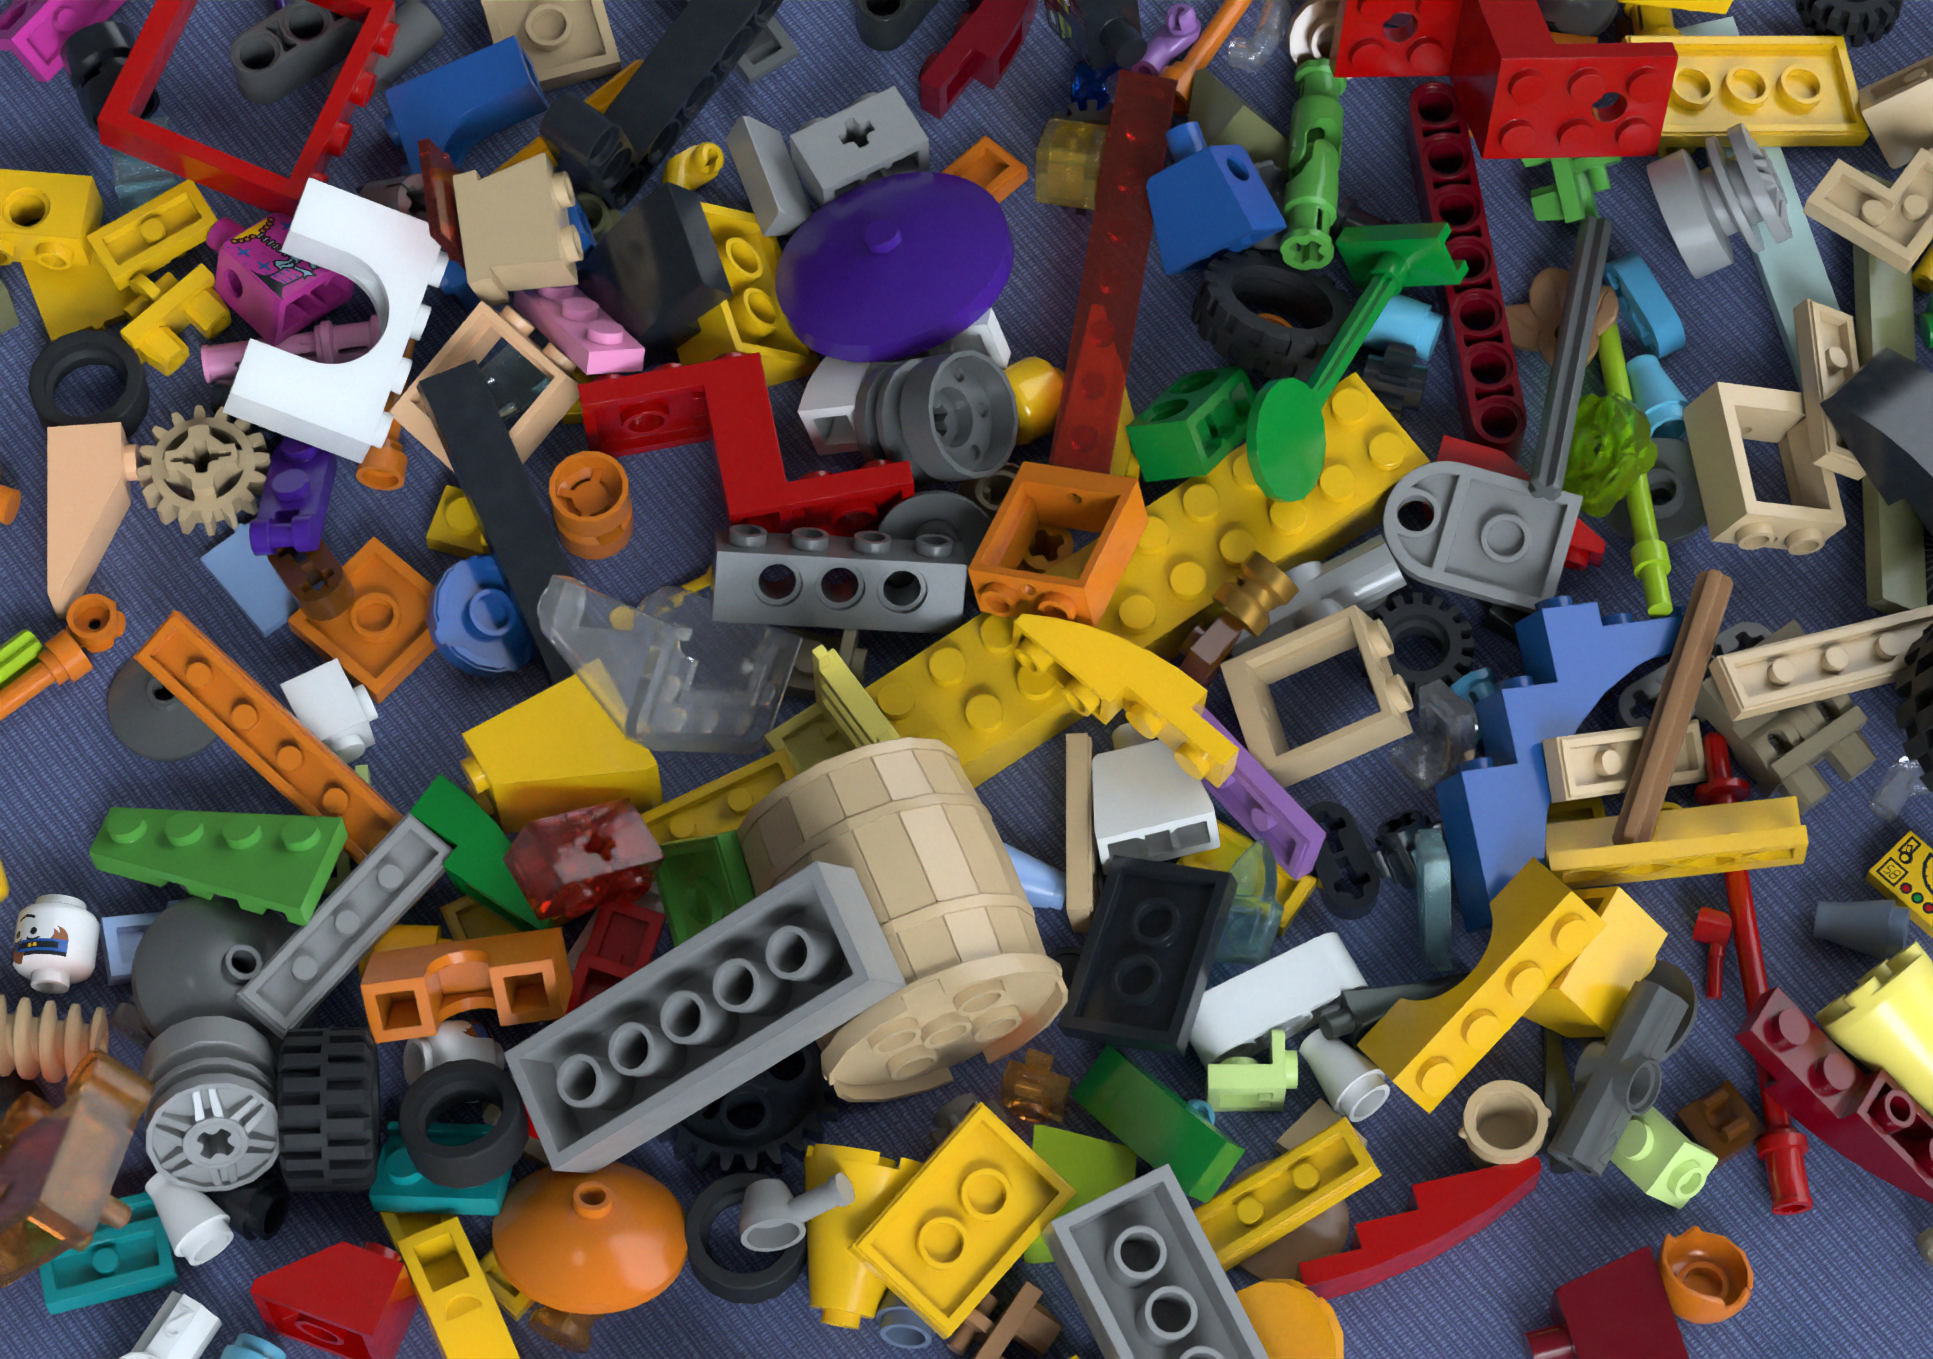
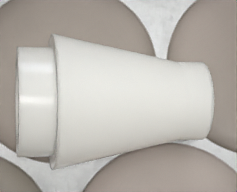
M1319 1028L1312 1032L1301 1044L1299 1053L1311 1067L1334 1112H1337L1339 1115H1346L1351 1122H1359L1376 1112L1388 1098L1390 1087L1384 1081L1385 1074L1377 1065L1341 1039L1327 1040Z
M159 1172L146 1183L145 1190L153 1200L174 1254L177 1257H185L190 1265H200L217 1256L230 1244L234 1237L233 1232L228 1226L230 1216L203 1192L175 1185Z

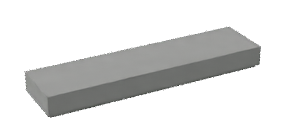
M408 812L313 913L308 926L301 925L237 993L236 1001L283 1040L288 1029H298L444 873L445 870L442 864L453 852V849Z

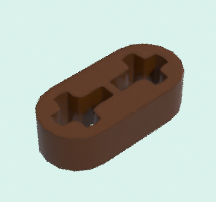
M322 538L318 550L302 552L307 556V559L297 564L293 557L300 552H297L294 547L278 548L276 554L267 555L270 564L303 613L311 620H331L340 616L351 605L355 593L352 583ZM323 581L327 589L318 593L313 586Z

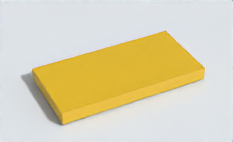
M1625 36L1621 42H1672L1679 57L1658 147H1705V139L1712 135L1717 137L1722 147H1732L1727 129L1739 123H1744L1751 137L1760 147L1862 146L1870 135L1867 123L1861 113L1859 93L1844 36Z

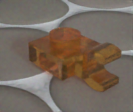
M1028 1048L1025 1064L1008 1060L1001 1081V1105L1010 1107L1009 1110L1012 1114L1029 1122L1044 1123L1047 1119L1062 1123L1070 1101L1071 1078L1052 1073L1054 1055Z

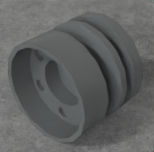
M973 349L881 364L866 376L856 397L853 419L857 445L866 464L876 460H890L894 463L909 460L914 487L994 475L1007 464L1016 445L1019 423L1015 394L1005 372L991 357Z

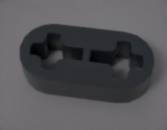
M1328 801L1316 803L1306 809L1311 818L1317 824L1325 823L1329 830H1340L1337 833L1336 849L1338 852L1332 854L1327 840L1324 839L1310 874L1317 879V890L1330 913L1346 920L1361 919L1370 914L1376 906L1381 883L1379 873L1357 824L1348 809L1338 803ZM1345 867L1353 884H1365L1362 886L1360 899L1353 900L1349 892L1337 893L1340 890L1342 879L1341 868Z

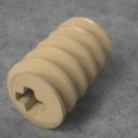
M0 994V1076H9L16 1068L18 1075L26 1080L35 1079L40 1071H42L43 1078L49 1083L60 1082L67 1073L68 1080L73 1086H84L91 1076L94 1084H98L104 1071L109 1046V1029L105 1007H97L90 1024L83 1023L80 1004H71L65 1020H58L55 1001L48 1000L40 1016L33 1017L30 998L22 997L14 1014H9L7 1012L5 995Z

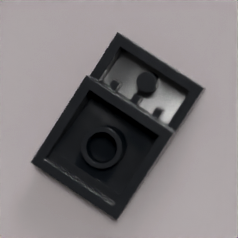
M668 181L638 203L603 236L577 273L579 285H575L592 301L598 303L604 312L614 321L621 324L624 330L645 348L643 371L702 332L698 318L733 295L698 194ZM642 371L604 373L599 375L601 376L605 374H620L623 376L639 374Z
M1886 347L1869 359L1823 400L1820 405L1887 505L1889 506L1906 497L1933 537V374L1914 361Z

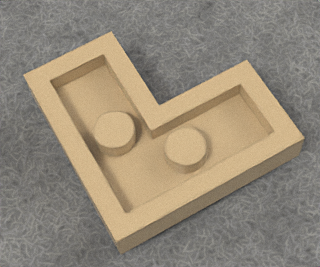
M1921 147L1890 189L1838 158L1806 200L1803 213L1904 274H1907L1933 239V154Z

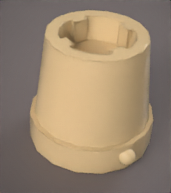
M1496 1080L1479 1087L1470 1096L1463 1113V1127L1459 1129L1458 1134L1466 1140L1469 1156L1477 1168L1484 1169L1501 1164H1515L1532 1158L1542 1147L1548 1128V1118L1551 1117L1552 1113L1549 1108L1545 1107L1540 1096L1527 1085L1512 1080Z

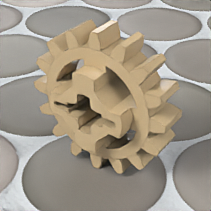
M202 405L195 407L194 419L185 421L183 416L177 411L172 413L174 427L167 431L162 427L155 426L152 429V433L157 445L141 446L139 450L145 465L137 468V476L141 487H144L142 493L148 508L157 507L160 521L164 525L171 523L178 517L183 534L189 535L196 523H203L208 536H213L217 528L216 522L225 520L234 530L239 527L236 515L239 511L244 510L253 515L259 511L253 495H263L267 478L265 475L268 474L271 463L269 453H265L268 449L264 436L261 432L253 433L250 422L237 419L232 424L230 415L222 412L223 406L216 412L214 418L206 416ZM208 468L207 472H202L203 469ZM183 496H187V497L190 498L191 500H188V499H185V498H182V497H183Z

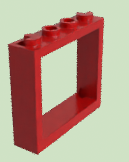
M156 0L97 118L100 143L272 214L284 213L293 218L309 177L328 184L329 175L324 174L332 155L341 158L352 136L353 125L348 122L356 106L365 108L374 92L377 75L372 72L380 56L389 58L394 51V41L401 28V25L395 23V0H306L360 22L363 26L289 179L140 118L198 0Z

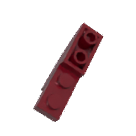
M969 0V10L958 20L952 33V40L941 53L935 51L930 54L920 69L918 82H920L921 109L941 120L973 79L994 90L1022 47L1035 17L1039 0Z
M1778 986L1762 993L1738 1030L1735 1038L1771 1074L1763 1090L1812 1134L1850 1161L1901 1190L1933 1203V1119L1883 1068L1865 1075Z

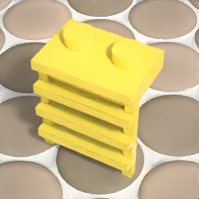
M823 644L811 650L816 703L764 735L765 746L771 753L785 747L797 774L804 772L821 761L856 748L901 738L835 649L832 648L827 651Z

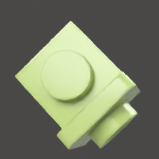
M1271 1030L1269 1064H1258L1255 1059L1249 1057H1230L1223 1059L1219 1064H1208L1205 1096L1206 1102L1211 1105L1214 1112L1283 1111L1286 1089H1297L1298 1086L1297 1050H1285V1030Z

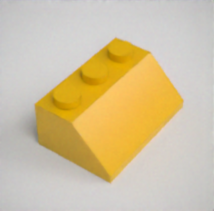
M700 202L733 295L698 318L702 332L676 348L681 364L690 365L712 361L715 357L729 352H740L745 355L760 352L767 387L813 374L820 364L818 354L794 335L788 326L777 299L775 277L782 255L777 237H763L754 213Z

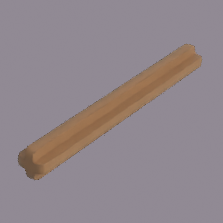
M1710 569L1709 571H1701L1697 576L1613 833L1612 840L1614 845L1651 842L1733 589L1732 578L1722 574L1720 570Z

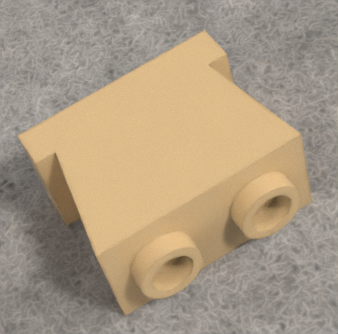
M545 152L484 178H481L476 170L452 176L467 282L481 301L492 307L508 303V291L579 285L575 262L583 260V248L575 225L569 224L567 208L575 206L573 186L566 171L558 172Z

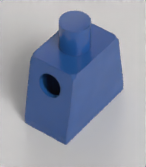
M1197 121L1181 124L1164 134L1175 164L1149 177L1146 189L1162 265L1166 275L1202 272L1208 268L1209 263L1214 258L1220 260L1222 254L1232 251L1237 254L1287 228L1280 211L1247 151L1241 145L1207 147Z

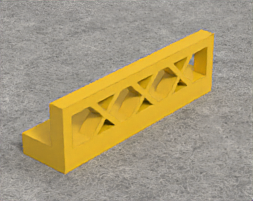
M1797 796L1663 810L1660 812L1651 842L1614 845L1612 837L1619 815L1546 823L1545 861L1546 868L1567 887L1576 889L1804 864L1809 842L1806 825H1801Z

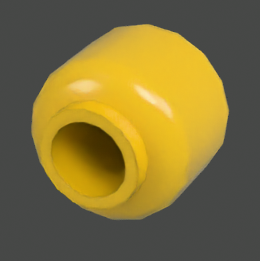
M1036 356L1023 358L1002 369L1016 398L1019 418L1016 445L1030 444L1061 428L1071 389L1070 382L1065 373L1059 368L1053 367L1048 361Z

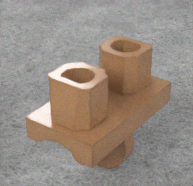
M1026 1281L1020 1291L1015 1292L995 1323L988 1319V1317L998 1304V1300L988 1293L959 1325L946 1345L954 1353L963 1356L972 1341L975 1340L981 1344L971 1359H1005L1001 1354L1011 1339H1013L1041 1358L1051 1346L1063 1325L1045 1307L1037 1303L1043 1292Z

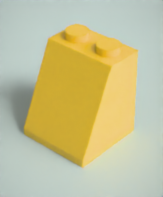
M597 663L462 733L467 757L459 762L469 782L466 785V790L469 796L489 816L493 815L504 834L625 822L664 804L658 763Z

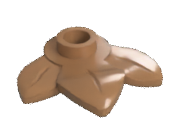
M1548 267L1538 273L1529 290V303L1505 306L1512 345L1519 350L1539 352L1542 359L1551 367L1570 271L1558 267ZM1610 285L1601 286L1586 367L1591 363L1598 350V337L1613 326L1618 318V298L1613 287Z

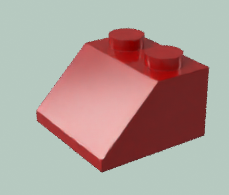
M342 1241L254 1279L250 1288V1294L268 1331L344 1359H395L419 1304L405 1264L400 1262L401 1256L392 1249L374 1242H365L363 1247L360 1248Z

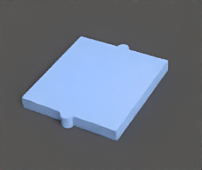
M250 522L246 525L239 523V527L234 529V534L199 559L205 569L266 638L288 622L287 620L300 607L279 579L267 555L255 556L253 554L249 539ZM300 552L293 558L299 564L306 560L307 556ZM321 581L313 586V588L318 591L325 583Z

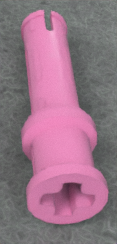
M372 314L369 321L333 325L330 320L321 321L319 325L314 326L313 332L294 334L275 347L318 363L341 364L350 362L368 353L378 343L377 314ZM264 338L254 339L262 343L268 344L270 346H273ZM249 340L217 345H202L201 360L207 384L214 383L213 381H218L219 379L235 378Z

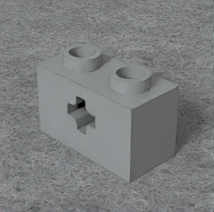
M895 85L880 93L871 92L857 98L850 107L827 118H814L802 125L797 132L790 135L792 163L796 173L818 208L861 184L895 174L926 172L930 170L929 139Z

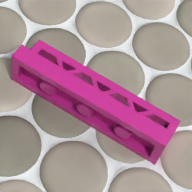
M14 0L0 15V50L12 51L36 81L49 82L64 66L60 52L68 38L84 27L98 22H106L126 0Z

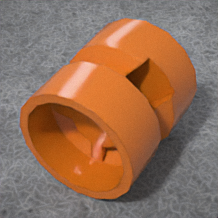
M581 451L566 457L556 466L549 480V497L559 540L571 554L586 560H602L613 556L628 544L634 532L633 506L629 480L625 470L612 456L599 451Z

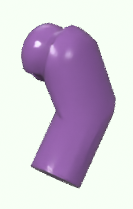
M1176 4L1166 11L1164 15L1165 24L1161 25L1148 41L1144 57L1132 66L1134 77L1141 83L1152 84L1163 67L1168 66L1170 62L1197 41L1201 31V23L1196 18L1194 8L1190 5Z

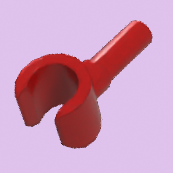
M1703 906L1700 909L1695 924L1692 940L1711 945L1707 959L1705 998L1721 1000L1723 962L1732 936V920L1726 912Z

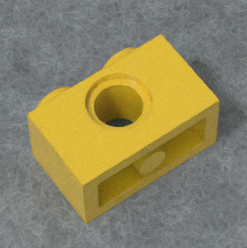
M0 169V266L9 265L12 262H20V259L36 260L43 267L52 270H67L72 264L90 265L93 249L86 236L98 230L104 210V204L93 176ZM41 219L32 226H24L31 220Z

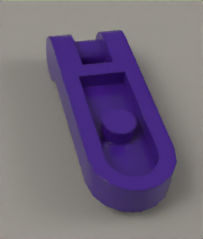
M287 436L276 446L272 454L257 519L251 520L249 527L250 545L255 556L274 555L278 548L294 547L297 552L318 550L337 471V458L335 454Z

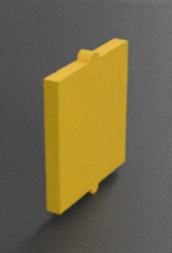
M94 250L90 265L72 264L67 270H52L43 267L36 260L20 259L51 342L60 336L80 330L105 331L106 326L128 319L123 309L137 297L130 286L118 291Z

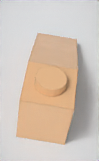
M121 422L47 427V593L58 619H66L70 605L77 598L81 597L131 505V481H139L137 476V468L141 467L139 447L137 444H128Z

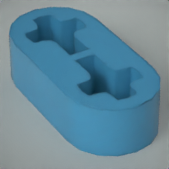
M1631 251L1605 263L1603 273L1606 286L1610 285L1613 287L1618 298L1619 311L1646 354L1654 355L1659 360L1683 349L1686 345V337L1681 320L1642 257L1638 253Z

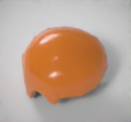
M1696 1225L1691 1226L1684 1233L1673 1237L1670 1233L1664 1237L1657 1255L1656 1264L1675 1315L1693 1324H1711L1734 1316L1747 1305L1752 1295L1754 1274L1745 1251L1726 1236L1702 1231Z

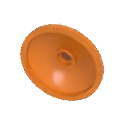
M612 1162L591 1174L553 1171L550 1165L527 1175L506 1193L500 1214L493 1218V1254L497 1265L507 1280L521 1293L540 1304L560 1311L578 1314H606L637 1307L658 1296L674 1282L681 1272L688 1254L685 1239L686 1214L679 1200L663 1183L632 1166Z

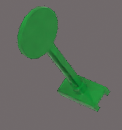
M1447 222L1345 227L1337 238L1335 244L1357 289H1365L1307 383L1293 377L1270 380L1260 389L1249 411L1246 430L1247 457L1254 480L1266 497L1279 503L1293 502L1304 499L1315 487L1323 468L1326 449L1322 408L1390 298L1397 296L1403 287L1460 285L1469 268L1465 260H1452L1445 246V241L1452 232Z

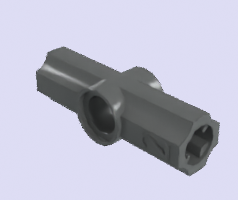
M1645 979L1634 982L1604 1042L1600 1040L1592 1042L1585 1048L1578 1060L1574 1075L1577 1094L1547 1149L1556 1160L1593 1178L1595 1176L1601 1177L1632 1115H1643L1652 1107L1657 1099L1662 1082V1071L1659 1063L1689 1007L1680 996L1668 991L1659 984Z

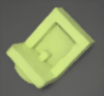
M1653 1106L1643 1115H1632L1610 1158L1645 1194L1678 1209L1684 1207L1689 1199L1702 1189L1708 1174L1718 1162V1158L1711 1151L1691 1142Z

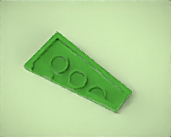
M111 807L89 853L97 870L159 887L164 886L168 882L186 886L189 895L211 900L215 894L236 899L243 910L263 915L269 908L285 913L288 922L307 927L348 838V832L342 817Z

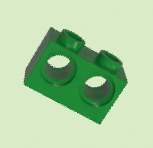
M1240 366L1184 372L1125 427L1130 439L1132 453L1138 460L1146 482L1205 476L1246 437L1249 411L1256 397L1246 369Z

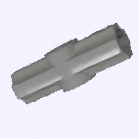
M1382 535L1371 538L1324 564L1319 561H1311L1285 572L1298 587L1299 592L1286 606H1277L1274 611L1270 610L1268 612L1270 614V625L1258 638L1243 630L1231 654L1233 657H1237L1354 604L1361 609L1407 585Z

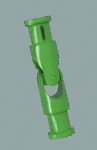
M1326 58L1303 62L1296 69L1294 76L1299 98L1291 111L1288 151L1289 182L1285 187L1283 217L1288 224L1287 234L1280 241V252L1286 264L1299 270L1321 269L1330 264L1334 257V246L1329 232L1330 227L1337 219L1338 171L1341 162L1344 109L1339 102L1340 95L1343 94L1347 87V77L1334 78L1329 67V59ZM1297 243L1300 244L1299 251H1297Z

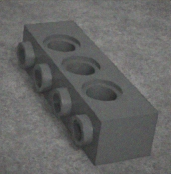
M736 524L731 526L729 530H715L710 588L712 622L950 634L962 626L967 561L963 544L954 543L951 538L939 534H923L918 536L916 540L891 539L890 535L879 531H860L855 533L854 537L829 536L827 531L813 527L796 528L792 531V534L768 533L765 528L753 524ZM774 564H782L792 570L787 578L777 582L768 581L760 575L766 567ZM838 567L847 568L854 573L848 582L841 585H832L823 580L824 575L829 570ZM897 571H908L916 576L910 585L903 588H893L885 584L886 579Z

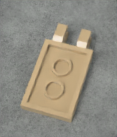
M480 0L492 44L515 35L533 63L542 91L622 71L620 57L603 0Z

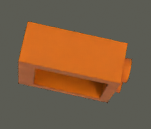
M1023 461L968 567L979 610L999 617L1018 618L1022 613L1055 617L1097 628L1149 522L1138 479ZM1040 524L1101 533L1078 580L1017 570Z

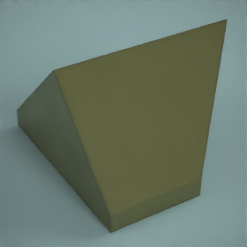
M1203 68L1195 71L1188 122L1197 121L1199 123L1207 147L1239 144L1247 151L1253 164L1272 160L1275 166L1289 172V138L1208 70Z

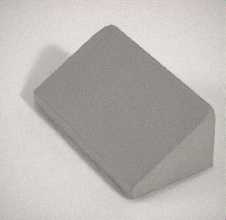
M740 116L725 140L763 237L793 235L813 213L781 132L750 116Z

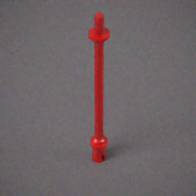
M1714 731L1706 734L1702 739V747L1708 783L1699 785L1694 790L1695 802L1702 806L1736 803L1747 799L1751 794L1750 784L1748 781L1732 777L1725 737L1721 733ZM1749 871L1723 872L1748 1016L1760 995L1769 991ZM1754 1058L1766 1131L1762 1134L1761 1139L1756 1142L1758 1158L1765 1161L1772 1200L1771 1210L1775 1215L1804 1213L1811 1210L1812 1206H1814L1813 1198L1810 1196L1804 1155L1809 1151L1807 1135L1800 1133L1799 1130L1792 1126L1790 1115L1763 1090L1771 1074Z

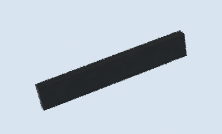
M476 360L420 380L416 388L550 687L597 663L617 698L622 700L626 693Z

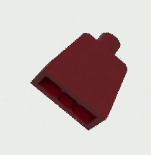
M1650 1246L1640 1248L1554 1290L1549 1305L1550 1315L1554 1324L1522 1333V1341L1527 1359H1690Z

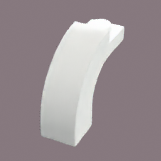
M992 307L970 327L954 338L909 357L864 363L838 360L826 356L809 379L798 409L800 418L818 455L860 451L857 445L853 420L856 397L866 376L881 364L973 349L991 357L1001 369L1007 368L1011 351Z

